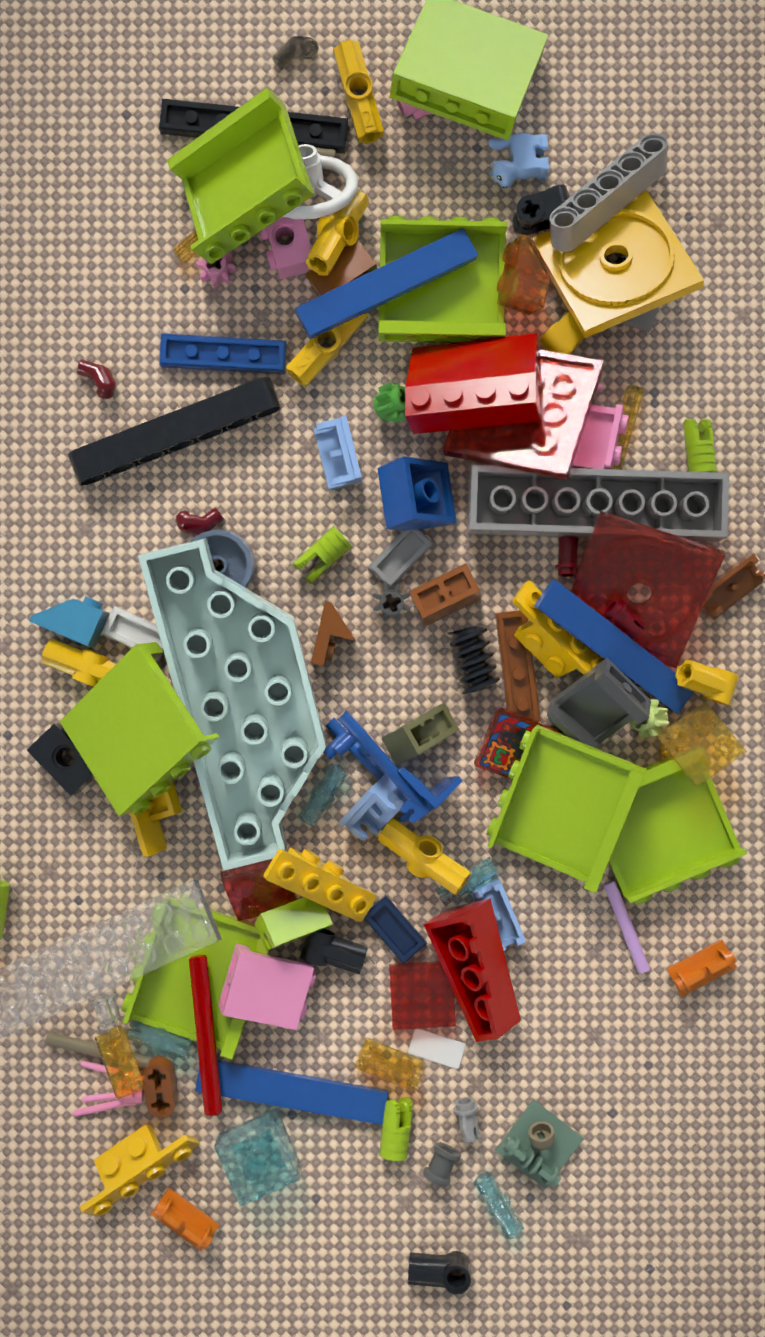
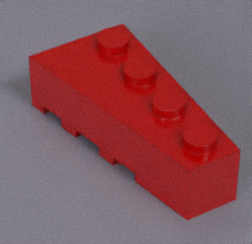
M491 898L448 908L426 922L424 927L475 1041L499 1039L519 1023L521 1018Z

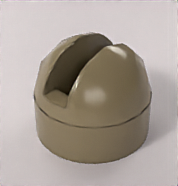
M545 1121L533 1123L528 1130L531 1145L539 1151L552 1148L555 1140L553 1126ZM543 1134L544 1139H539L537 1135Z

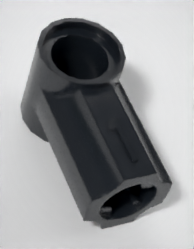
M322 929L306 936L300 958L314 965L327 966L328 964L360 974L368 946L337 937L334 932Z
M452 1251L447 1255L410 1252L408 1285L443 1287L455 1295L466 1292L470 1287L471 1263L465 1253ZM453 1269H459L464 1273L455 1276L452 1275L450 1271Z

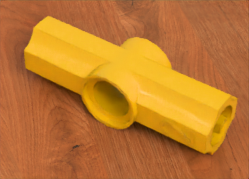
M351 39L342 41L337 47L333 48V53L345 93V102L351 114L358 143H373L384 136V129L373 93L372 80L368 75L359 41ZM356 89L365 91L363 95L358 96L352 92Z
M357 189V194L347 206L331 214V216H324L319 219L317 224L318 238L305 259L309 269L322 276L329 275L344 247L352 246L357 242L359 235L358 222L370 203L366 193Z
M365 313L310 339L286 366V371L298 384L306 388L330 361L338 357L340 349L368 319V315ZM323 338H330L335 344L330 348H324L320 346L319 341Z
M50 638L46 644L41 660L42 664L70 674L73 679L93 687L117 664L109 661L110 658L85 648L83 650L54 638Z
M394 818L386 824L377 839L405 859L406 866L413 875L421 878L430 877L454 895L459 894L472 874L443 853V846L436 838L429 835L418 836Z

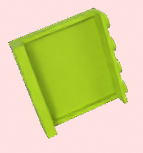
M426 0L393 72L389 98L509 141L538 62L541 61L549 34L455 0Z
M268 87L167 159L169 170L182 179L197 232L198 241L191 245V250L210 264L221 259L224 255L314 196L286 106Z
M390 216L387 219H381L380 267L464 228L473 244L478 258L455 271L379 306V342L457 343L505 337V244L508 222H500L499 219L492 217L484 218L481 221H469L465 217H454L447 221L437 220V218L431 216H424L418 220H406L402 216Z
M157 642L136 644L60 721L118 816L132 812L134 815H138L151 806L149 801L167 792L171 788L169 783L173 779L180 778L191 769L189 765L194 760H199L206 756L212 750L210 745L219 738L217 733L204 736L155 660L163 653Z
M536 725L531 732L526 731L519 748L523 749L524 752L520 761H514L508 777L513 779L509 790H503L497 806L502 809L498 819L493 817L486 835L491 838L487 847L493 848L495 844H498L586 882L584 889L596 893L646 768Z
M693 746L643 767L646 768L645 774L609 860V865L622 896L628 903L634 902L635 905L645 903L653 898L651 894L661 890L664 892L676 890L682 886V881L693 878V880L702 879L711 874V869L720 865L722 868L733 866L740 862L739 857L748 854L746 849L740 847L707 770L704 762L707 756L703 747Z
M168 896L163 903L158 902L152 916V920L156 921L153 933L148 932L145 937L142 951H145L146 954L143 963H137L131 981L136 982L133 993H127L121 1011L126 1013L123 1023L128 1024L130 1020H134L197 1041L189 959L195 955H206L216 1048L222 1050L220 1056L232 1060L246 1020L223 1016L218 1004L235 944L248 946L251 952L268 955L269 950L266 949L255 924Z

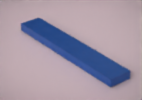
M464 228L296 307L295 313L308 338L313 339L477 260L478 254Z
M552 579L535 603V608L603 660L608 658L628 679L654 699H658L671 712L678 715L694 693L691 690L678 686L674 671L557 580Z
M217 1060L222 1097L380 1125L383 1123L388 1090ZM199 1067L195 1092L202 1093Z

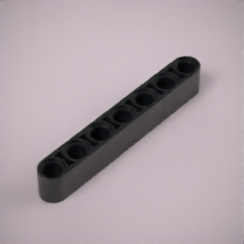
M263 377L71 451L68 457L79 485H89L272 415L282 407L271 378Z

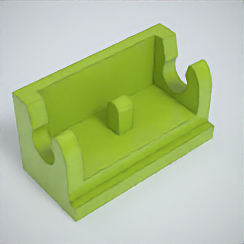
M305 897L261 913L254 923L267 950L275 949L280 945L333 925L326 907Z

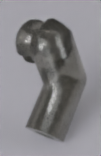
M292 36L275 53L272 60L283 70L292 59H312L318 53L319 45L313 38Z

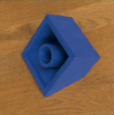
M403 456L377 468L386 529L400 531L421 530L457 523L448 463Z

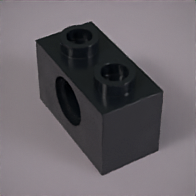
M54 723L27 749L29 754L70 796L79 794L95 778L61 723ZM66 748L71 749L75 754V760L72 765H67L63 761L62 754Z

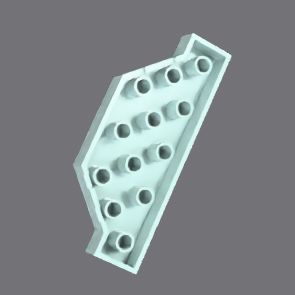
M207 538L138 555L174 690L204 736L215 733L219 735V738L210 745L212 750L203 758L194 760L223 871L273 859L279 849L287 851V842L281 820L309 776L314 764L326 748L325 736L295 618L215 570Z

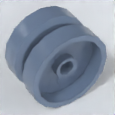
M212 530L203 532L190 541L207 538L214 567L216 566L215 559H220L224 563V568L218 572L243 587H248L254 577L256 561L253 549L243 537L232 531Z

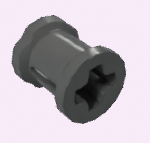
M436 1142L433 1147L434 1155L429 1167L424 1168L423 1175L429 1181L439 1186L447 1187L450 1184L449 1175L455 1161L460 1160L461 1153L448 1144Z

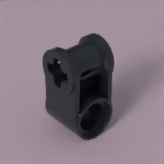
M556 185L545 191L521 198L512 220L515 231L527 236L550 229V214L570 198L566 185Z

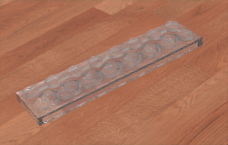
M198 879L191 880L0 968V1039L222 940Z

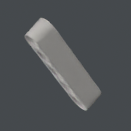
M653 133L642 137L556 208L549 218L552 247L559 252L574 250L663 176L667 169V138L661 134Z

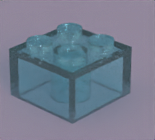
M277 1108L219 1133L214 1148L240 1207L300 1180L302 1164Z

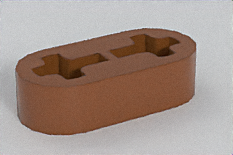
M156 1056L149 1060L143 1072L146 1106L153 1116L166 1118L173 1113L178 1101L175 1067L170 1059L164 1056ZM155 1069H159L160 1074H164L162 1081H159L158 1072L154 1071ZM160 1093H162L163 1101L167 1103L166 1105L162 1104V1101L158 1099Z

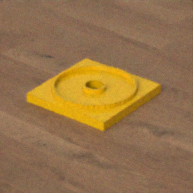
M647 190L643 191L572 251L559 252L555 250L551 245L550 231L531 238L532 248L584 338L698 291L704 285L703 277ZM611 253H622L627 256V259L620 264H611L606 261L605 257Z

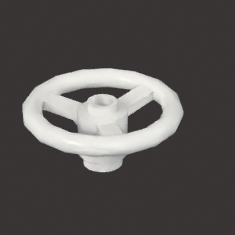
M299 145L314 196L318 194L329 201L313 206H298L283 217L295 220L316 219L334 214L347 206L357 194L358 177L352 167L338 158L320 155L312 145ZM322 169L331 170L343 176L346 185L342 192L324 182Z

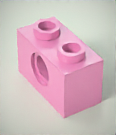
M281 217L260 231L262 239H269L272 250L266 251L271 271L277 269L280 279L311 270L305 262L311 246L303 219L295 220ZM287 235L293 238V241L288 245L278 243L282 236Z

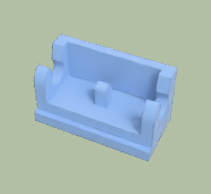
M347 416L316 424L317 428H314V433L329 491L362 483V476Z
M385 774L361 797L339 823L342 826L345 825L357 838L365 841L369 836L361 829L360 824H364L369 831L376 835L400 811L407 798Z
M499 878L470 889L474 902L491 898L504 951L506 946L515 943V945L519 946L526 943Z

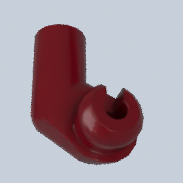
M81 359L78 363L77 374L94 380L95 385L98 387L96 393L100 398H112L116 389V381L109 368Z
M214 507L202 517L189 514L185 510L181 511L176 515L175 521L182 532L199 535L210 531L225 519Z

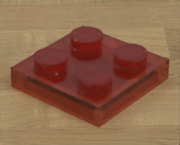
M272 859L221 871V881L237 921L258 917L261 913L298 900L296 893L269 882L263 877Z
M440 961L389 964L393 1030L456 1027L454 992Z

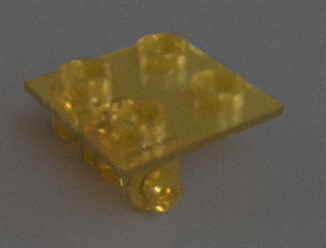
M706 702L656 735L662 744L659 748L661 755L664 758L669 756L674 758L696 787L747 752Z

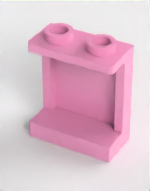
M547 393L534 456L539 463L570 468L613 469V465L619 466L622 446L617 445L620 434H626L629 415H624L623 405L617 404L616 408L564 401L561 400L560 395Z
M235 944L218 1006L223 1016L297 1030L299 1020H303L306 1015L307 1001L305 999L308 989L311 990L314 986L316 972L311 963L302 959L301 962L251 952L248 946Z

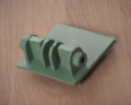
M533 1099L496 1147L495 1151L546 1189L549 1185L553 1187L558 1185L561 1179L558 1172L584 1138ZM538 1121L548 1122L554 1128V1144L552 1148L545 1149L544 1151L536 1150L529 1140V1127ZM543 1134L537 1135L539 1139H544Z

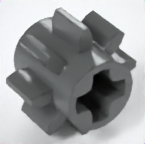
M383 583L384 592L382 594L373 593V597L380 600V604L375 605L373 610L379 611L382 609L384 621L388 619L389 615H395V618L399 621V612L402 609L410 611V607L404 604L403 601L410 594H401L399 592L400 583H397L394 589H389L387 584ZM391 594L393 598L399 597L401 599L397 602L396 609L392 610L390 606L384 607L383 603L386 602V595Z

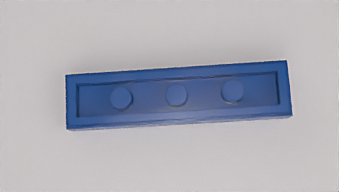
M161 333L159 365L164 368L285 375L287 342L283 340Z

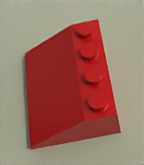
M537 333L412 348L405 386V417L412 433L422 434L540 421Z

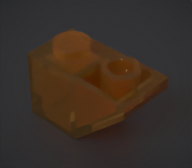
M522 234L511 243H508L503 252L502 260L505 264L503 274L497 283V292H499L497 304L531 315L545 307L550 275L530 238Z

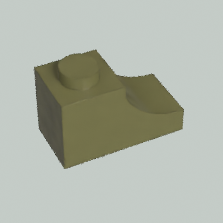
M442 703L388 733L381 739L397 766L425 752L457 732L459 728L446 704Z

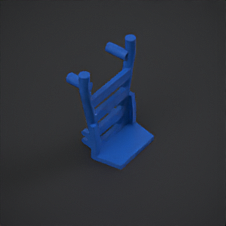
M345 711L337 720L333 718L325 725L336 737L323 751L329 760L337 754L341 757L349 750L378 780L386 774L407 798L400 808V811L403 813L399 818L400 822L409 820L414 823L424 817L433 809H436L463 781L459 776L446 777L429 791L417 777L404 767L398 769L348 711Z

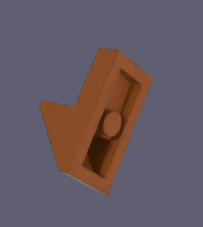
M327 601L324 604L311 664L325 667L326 661L332 662L336 643L331 642V637L356 642L333 604Z

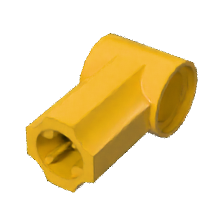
M687 659L682 665L678 666L675 674L678 686L700 693L704 699L730 706L739 679V675L733 672L708 667Z

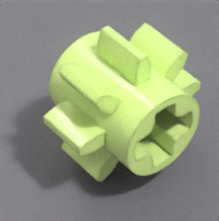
M650 699L651 706L648 719L641 724H638L635 720L630 722L631 729L640 731V738L662 736L661 729L669 725L668 709L658 706V699Z

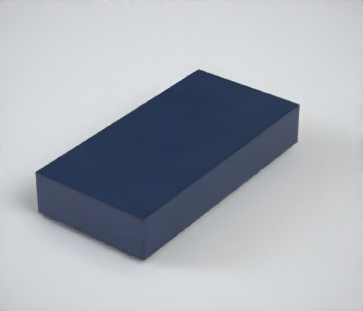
M386 894L371 906L364 918L403 964L427 944L425 938Z

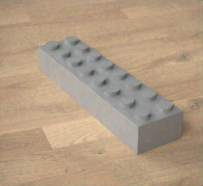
M472 465L469 471L467 534L718 542L728 537L729 473Z

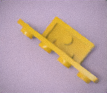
M528 580L519 589L512 602L530 621L520 626L514 636L556 678L575 669H578L585 675L602 662L603 659L534 607L542 592Z
M173 780L169 783L171 788L167 792L149 801L151 806L138 815H134L133 812L129 813L143 857H149L167 849L159 819L182 812Z
M291 847L288 852L282 849L277 851L263 875L267 881L358 922L364 920L377 896L373 892L347 879L342 874L344 869L331 860H328L325 864L320 861L321 858L317 854L305 848L303 852Z
M145 1124L94 1159L105 1189L80 1206L81 1212L95 1215L96 1217L108 1213L113 1208L112 1204L121 1198H128L137 1193L140 1189L139 1186L144 1182L159 1178L166 1172V1167L174 1162H181L190 1157L192 1150L200 1145L198 1139L189 1135H183L162 1150L152 1126Z

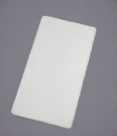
M415 1028L408 1054L458 1069L466 1044Z

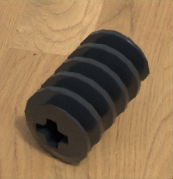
M476 625L447 633L448 635H457V638L449 643L451 647L460 648L457 653L452 655L453 659L463 660V663L456 667V671L466 672L467 674L459 679V683L470 685L462 694L493 687L492 685L500 680L499 676L489 674L497 668V665L486 663V660L494 655L493 651L483 650L484 647L490 644V639L480 638V635L487 631V627Z

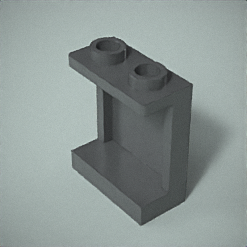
M606 658L551 699L547 717L553 727L564 732L569 738L597 748L601 742L632 720L641 724L648 719L651 700Z

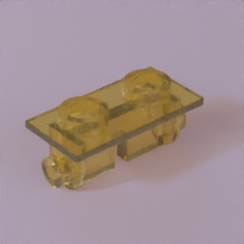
M122 1025L110 1029V1033L95 1037L116 1099L145 1089L142 1082L145 1078L140 1074L126 1036L128 1032L123 1030Z
M366 1037L354 1068L413 1091L421 1079L420 1072L424 1061Z

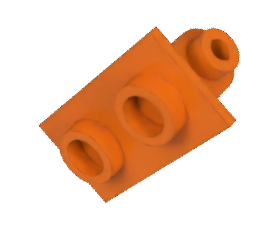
M721 939L666 969L680 996L683 997L736 969L735 963L737 960L734 954L728 951L724 941Z
M170 1187L150 1213V1215L200 1251L208 1248L213 1239L212 1236L220 1226L218 1222Z

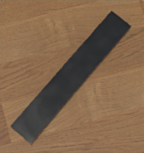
M162 99L159 131L160 134L198 138L239 107ZM288 112L298 146L308 144L317 148L335 149L336 153L345 154L348 118Z

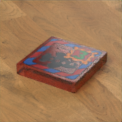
M497 706L475 758L474 765L509 778V772L514 761H520L524 750L519 747L526 731L531 732L536 725L555 732L558 730L551 725Z

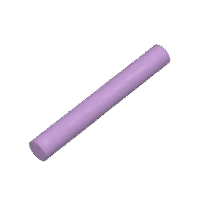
M615 880L608 881L603 885L638 973L647 972L650 970V967Z

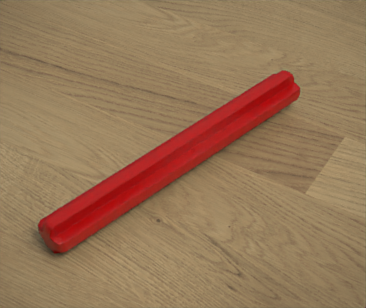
M195 955L189 959L204 1114L206 1116H216L221 1114L222 1100L208 963L206 955Z

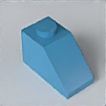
M85 596L83 601L73 598L31 615L29 622L86 646L95 647L109 612L101 609L103 603Z

